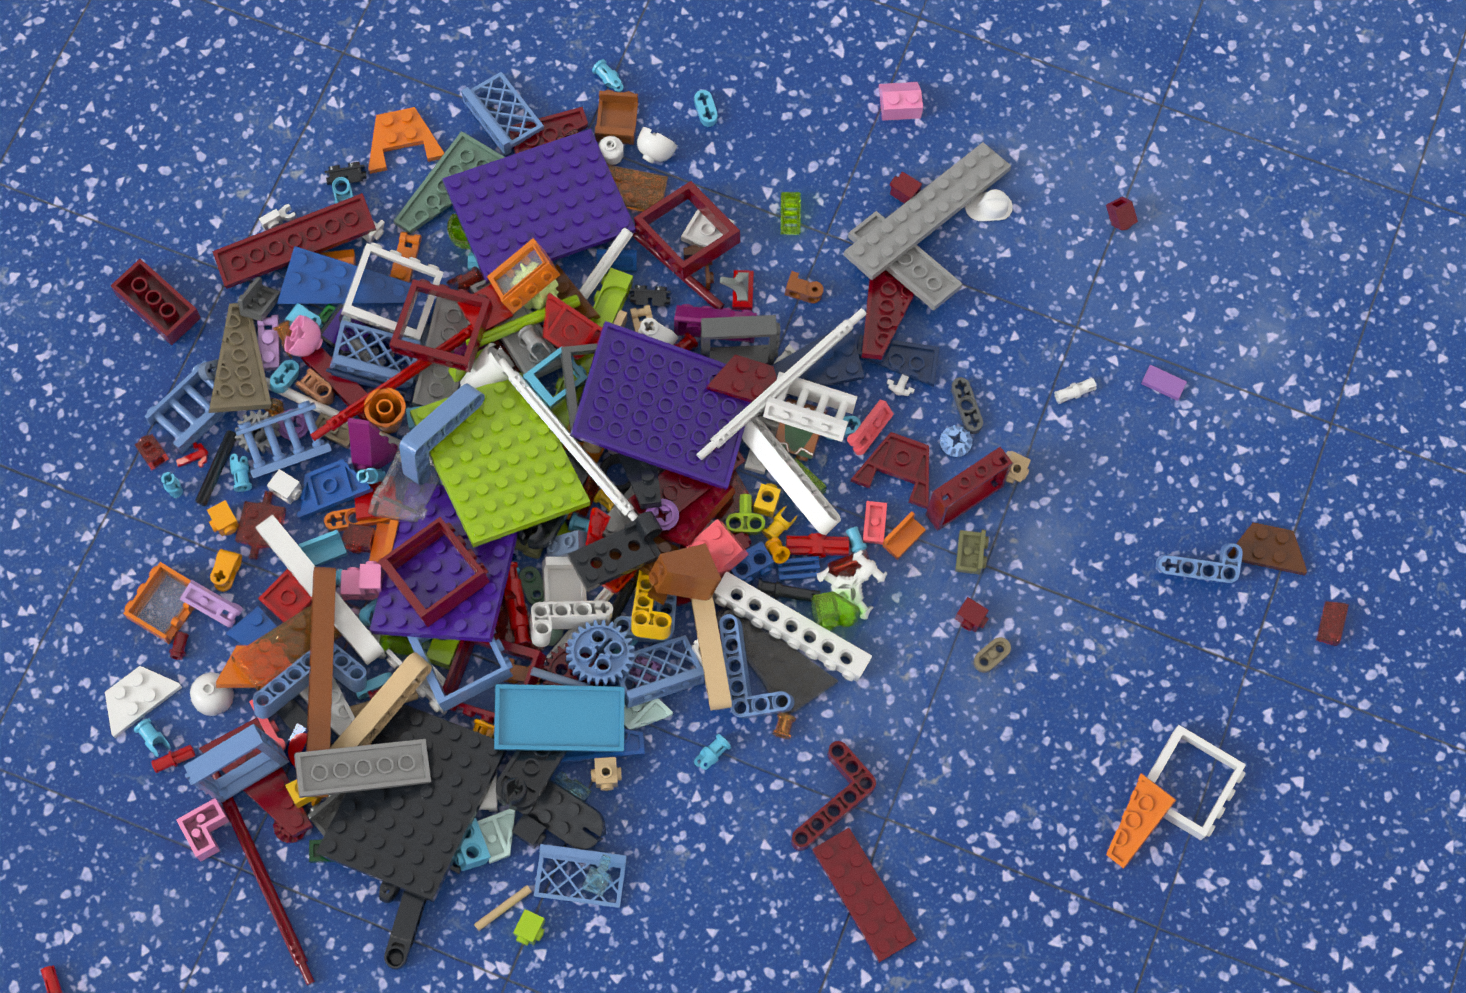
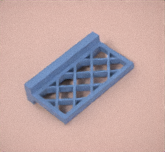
M502 72L472 89L466 87L461 90L463 102L505 156L512 152L511 148L544 129V125ZM501 80L504 86L503 89L494 88L493 84ZM487 91V98H480L476 93ZM491 92L501 93L500 100L490 99ZM505 94L513 95L515 97L514 102L503 101ZM488 104L498 105L497 112L489 111L487 109ZM502 106L512 107L511 114L501 113ZM515 108L524 109V116L515 115ZM499 117L508 118V125H500L498 123ZM512 119L522 120V126H511ZM526 121L534 122L537 125L532 129L525 128ZM509 131L520 132L519 137L511 140L508 136Z
M341 320L330 369L335 368L384 383L401 372L397 366L398 364L406 360L410 366L417 359L412 358V361H410V357L402 355L404 358L395 362L390 355L392 350H387L382 343L386 338L392 339L393 333ZM344 327L353 329L356 335L347 339L343 333ZM366 333L372 334L376 341L367 345L362 335ZM404 336L402 338L404 341L419 345L421 342ZM359 338L364 347L355 351L350 342ZM378 343L383 353L375 357L370 347ZM347 345L352 353L347 357L338 354L339 348ZM367 350L372 359L367 362L361 361L357 354ZM386 355L391 365L388 367L381 366L378 359ZM414 377L399 387L404 389L411 387Z
M686 635L632 652L635 654V658L632 660L633 667L643 671L641 678L623 673L624 679L622 681L616 678L619 687H625L624 703L627 708L705 682L703 667H701ZM683 643L686 649L685 653L673 650L674 645ZM662 650L667 652L666 659L663 660L654 656L655 651ZM670 654L682 658L679 666L668 662ZM642 656L649 659L646 666L634 662L636 657ZM651 660L662 664L660 672L648 668ZM686 660L693 663L695 668L688 670L681 666L683 661ZM667 666L677 671L675 675L668 676L662 673L664 667ZM645 673L657 676L656 681L650 683L643 680ZM626 679L637 682L636 688L627 690L625 685Z
M540 844L534 890L535 897L620 908L627 864L626 855ZM544 858L553 859L558 865L549 874L543 868ZM557 860H565V861H564L562 864H559V862H558ZM572 861L575 862L579 870L569 877L562 866ZM579 863H587L583 867L579 865ZM590 864L596 865L601 871L593 879H590L583 870ZM599 865L608 866V867H607L606 869L602 870V868H601ZM611 867L621 868L620 877L612 883L605 872ZM561 869L567 879L557 886L550 875ZM542 871H543V873H544L546 876L541 879V875H542ZM582 872L589 882L578 889L571 879ZM603 874L610 885L600 892L593 881ZM548 878L555 888L548 894L540 893V883ZM569 881L576 892L571 896H564L559 888ZM619 881L618 890H617V888L614 886V884H616V883ZM589 884L598 893L592 899H586L580 892ZM610 887H613L617 893L616 903L607 902L602 895ZM557 890L560 895H554L552 893ZM578 893L581 896V898H577L574 896ZM600 896L603 901H599V900H595V899Z

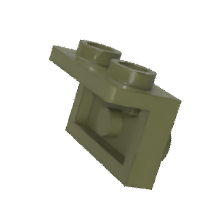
M982 529L981 532L959 531L955 572L980 575L982 568H986L987 556H983L984 549L988 548L989 537L985 536L986 530Z

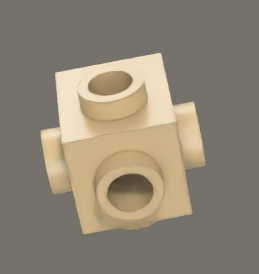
M1007 451L1006 454L1013 464L1006 482L1011 484L1014 481L1021 482L1028 475V466L1031 460L1016 452Z
M616 757L594 758L595 769H591V780L596 782V788H601L602 791H610L614 787H618V780H622L621 767H617Z

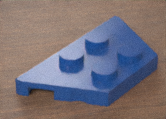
M341 459L305 474L304 489L300 498L302 505L297 516L301 520L370 493L373 491V488L367 482L360 483L361 481H358L356 478L357 472L346 461Z

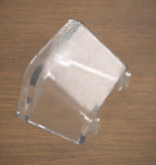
M399 449L382 484L376 488L368 513L376 517L417 523L420 519L424 520L428 512L426 506L440 480L430 456L431 475L428 481L420 486L403 474Z

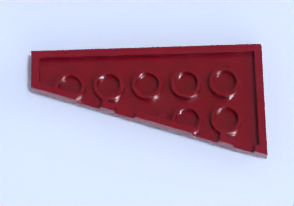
M884 270L873 280L869 278L862 358L882 360L915 296L913 292L887 270Z
M255 718L200 747L199 750L204 754L252 724L263 732L264 730L258 719ZM256 748L221 770L227 774L262 753V751ZM280 767L243 791L295 838L313 828L303 806L297 808L285 786L290 781L283 767Z

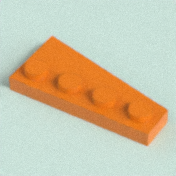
M1140 773L1135 790L1132 792L1129 804L1124 811L1121 823L1106 854L1122 868L1128 865L1176 801L1175 798L1143 773Z

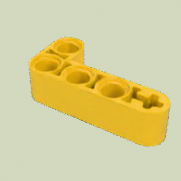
M639 570L631 618V632L635 636L642 638L667 639L671 634L672 619L667 613L653 611L654 600L647 596L652 587L649 575Z

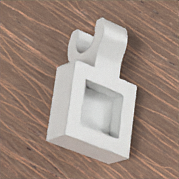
M289 204L284 205L278 211L275 209L259 218L264 231L283 224V220L292 221L296 219L295 212L286 214L291 210Z

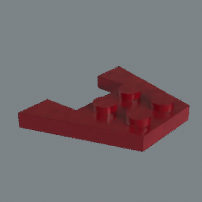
M890 432L851 478L850 482L870 489L876 471L915 484L908 503L928 509L929 445Z

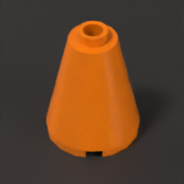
M379 388L370 393L364 404V412L368 421L389 434L395 433L400 428L406 411L403 396L392 388Z

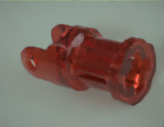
M474 266L471 271L463 275L459 274L446 283L450 285L457 282L458 289L467 291L470 286L484 279L479 269Z

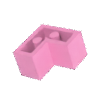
M367 561L366 564H360V569L350 567L347 570H342L341 596L343 600H374L378 598L379 592H382V581L385 574L381 565L376 561Z
M216 798L176 819L197 859L203 861L220 851L211 832L230 821Z

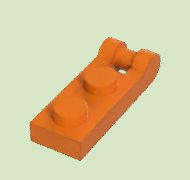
M401 231L397 251L402 254V257L417 259L421 235L415 234L413 236ZM406 243H412V248L406 247ZM393 262L390 276L411 282L414 270Z

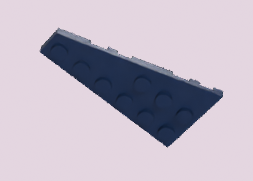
M852 330L798 378L826 387L864 379ZM831 332L771 365L774 366L776 378L779 372H787Z

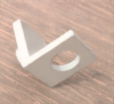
M380 220L378 224L374 222L377 230L362 236V238L370 244L374 239L378 240L384 233L385 222L383 220Z

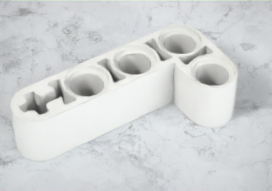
M604 600L537 602L531 607L529 621L532 643L537 647L547 646L550 643L552 629H578L579 626L585 629L586 622L593 626L594 620L597 621L598 625H601L602 621L605 620L606 626H609L613 606L610 602Z

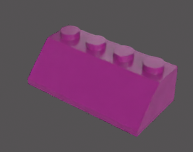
M690 304L677 305L674 317V333L678 336H684L688 332L693 337L701 338V319L757 316V313H753L750 310L733 311L730 308L713 309L710 306L693 307ZM736 338L719 340L754 343L755 338Z

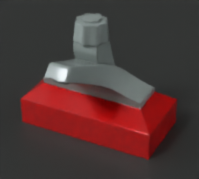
M734 270L733 278L720 277L721 284L733 289L732 310L752 311L754 271Z

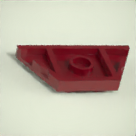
M735 354L707 385L706 389L752 403L777 378L774 366Z

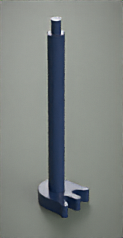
M335 368L326 369V372L332 373L331 375L372 388H377L383 384ZM407 387L406 390L394 389L404 397L406 408H408L414 388Z

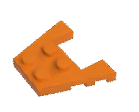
M415 107L376 115L368 167L370 174L387 171L384 152L424 144L428 162L440 160L444 155V151Z

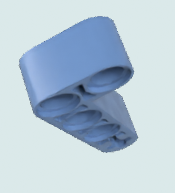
M1226 543L1221 547L1219 562L1161 555L1156 560V567L1160 572L1169 575L1233 583L1239 578L1243 553L1239 545ZM1230 547H1234L1236 550V555L1233 558L1227 556V550ZM1168 559V562L1177 565L1176 568L1168 566L1165 570L1162 562H1166ZM1185 562H1190L1192 565V569L1188 573H1185L1182 569ZM1210 564L1213 571L1210 575L1205 576L1203 568ZM1230 567L1233 570V575L1231 578L1226 579L1224 570Z

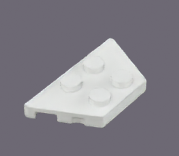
M142 666L137 667L105 691L113 737H118L180 690L182 686L178 682Z

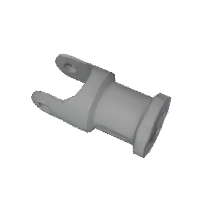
M533 325L525 326L519 331V339L524 340L528 351L538 362L540 360L536 356V352L540 348L545 347L551 353L545 341L534 332Z

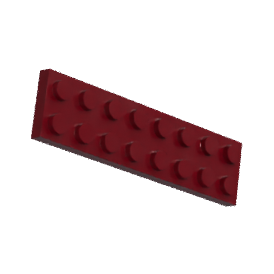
M361 193L212 252L224 286L228 289L289 265L294 246L321 253L367 235L377 229L365 197Z

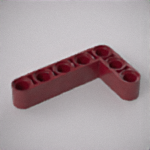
M841 741L831 743L827 755L830 762L850 784L793 832L791 844L798 851H804L870 796L875 789V777L848 746ZM839 748L843 751V755L836 757L833 755L832 750ZM853 764L857 767V771L850 773L847 771L846 766ZM863 780L869 781L871 788H862L860 782ZM852 794L855 797V801L848 803L845 801L844 796ZM832 807L837 808L839 815L835 817L829 815L828 809ZM814 821L821 822L823 829H813L812 823ZM798 835H804L807 838V842L805 844H798L795 838Z

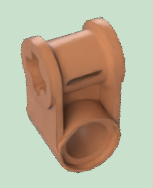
M310 368L301 381L295 383L303 393L325 405H330L335 400V394L331 385ZM328 391V394L325 396H320L322 392Z

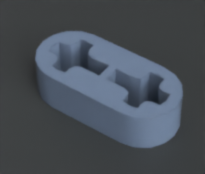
M219 359L204 362L199 366V375L203 380L215 379ZM211 368H212V369H213V372L208 373V370H207V369H211Z

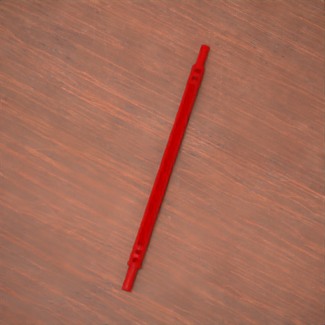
M468 325L435 349L451 352L471 338L472 326ZM418 359L374 390L379 388L396 389L433 363ZM374 390L343 411H340L337 415H334L331 419H328L325 425L310 434L312 439L316 441L329 431H334L348 422L349 418H353L362 412L366 398Z

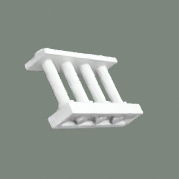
M779 372L778 377H777V380H778L784 373ZM797 378L776 399L768 398L763 417L842 442L848 424L843 418L846 412L853 414L857 396ZM787 394L799 397L796 405L784 401ZM806 400L818 403L816 411L804 408ZM826 406L838 409L835 417L823 414Z

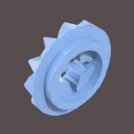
M954 425L949 428L947 427L940 437V446L946 454L960 457L970 451L973 439L970 431L964 429L963 426ZM960 435L959 441H961L962 443L958 442L957 445L953 447V439L951 438H956V436Z

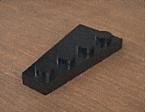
M617 453L640 508L662 507L657 466Z

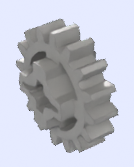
M260 409L255 414L251 410L250 416L244 414V421L238 420L237 422L242 424L250 421L252 424L271 417V414L265 412L263 415ZM278 423L271 424L275 436H281L279 431H277L280 425ZM261 427L253 430L252 434L258 450L265 454V448L267 447L272 450L264 428ZM244 434L236 435L235 438L237 441H240L238 444L249 453L250 450Z

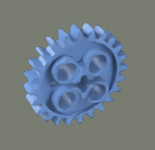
M594 620L593 626L586 622L585 629L579 626L578 633L572 632L573 639H568L569 647H566V653H568L566 661H571L568 664V668H575L573 676L580 674L579 681L586 678L587 685L594 681L595 686H598L599 682L607 686V681L615 685V678L622 681V673L629 674L628 668L633 667V662L630 660L635 658V654L632 653L635 647L630 645L632 638L626 639L628 632L620 633L621 626L615 629L613 628V622L606 626L605 620L602 621L601 625H598L597 621ZM600 637L603 641L595 642L593 638ZM611 639L612 641L605 647L607 641ZM618 649L620 653L613 654L610 650ZM582 653H588L591 656L589 658H583L580 655ZM593 661H595V664L592 667H589V665H591ZM603 664L606 665L608 668L606 670H600L598 666Z

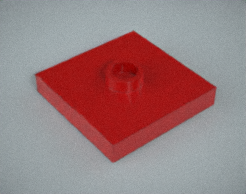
M288 568L258 598L261 603L288 627L312 604V597Z

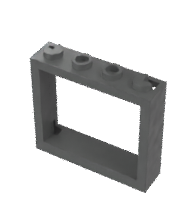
M776 315L701 319V355L727 364L736 354L773 365L774 359L778 358L781 333L780 323H776ZM769 337L768 345L710 348V341L716 339Z
M597 344L561 347L570 432L578 410L571 356L594 354Z

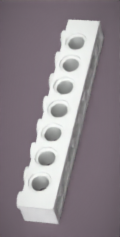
M727 571L713 593V599H715L714 601L722 607L727 606L733 610L735 615L741 618L746 617L758 628H765L771 636L777 639L782 638L787 641L790 647L801 649L806 652L805 654L809 658L820 660L826 668L832 671L837 670L849 681L854 680L857 682L872 657L867 652ZM731 594H739L741 600H734ZM756 604L760 610L753 611L749 605ZM773 614L778 620L775 622L770 621L767 615ZM786 625L794 626L796 631L789 632L786 629ZM804 636H811L814 642H806ZM829 646L832 649V653H825L822 647ZM845 656L849 658L850 664H844L840 657Z

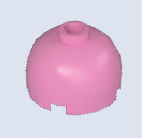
M299 315L289 328L292 330L290 337L286 336L284 349L294 356L305 357L312 354L315 349L318 350L323 340L318 324L307 316Z

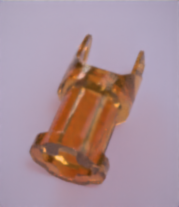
M289 320L273 327V330L277 331L282 340L281 345L283 348L286 336L290 337L292 330L289 329Z

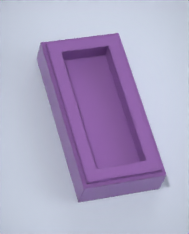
M1152 365L1149 366L1141 382L1142 385L1177 401L1187 381Z

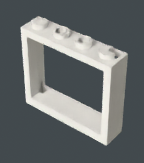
M367 243L341 315L394 333L397 322L351 306L370 253L435 277L432 283L439 286L444 272L439 271L440 268L435 265H423L416 258L409 257L408 259L402 257V254L398 251L390 250L389 252L382 249V246L379 244ZM428 295L417 329L407 326L404 337L420 340L435 296Z
M1178 725L1147 777L1154 783L1156 782L1181 738L1234 769L1202 827L1171 808L1163 817L1199 840H1202L1205 836L1210 837L1215 829V826L1212 824L1216 818L1220 819L1226 808L1223 805L1226 800L1230 801L1236 791L1233 789L1235 783L1242 781L1245 775L1243 769L1246 764Z

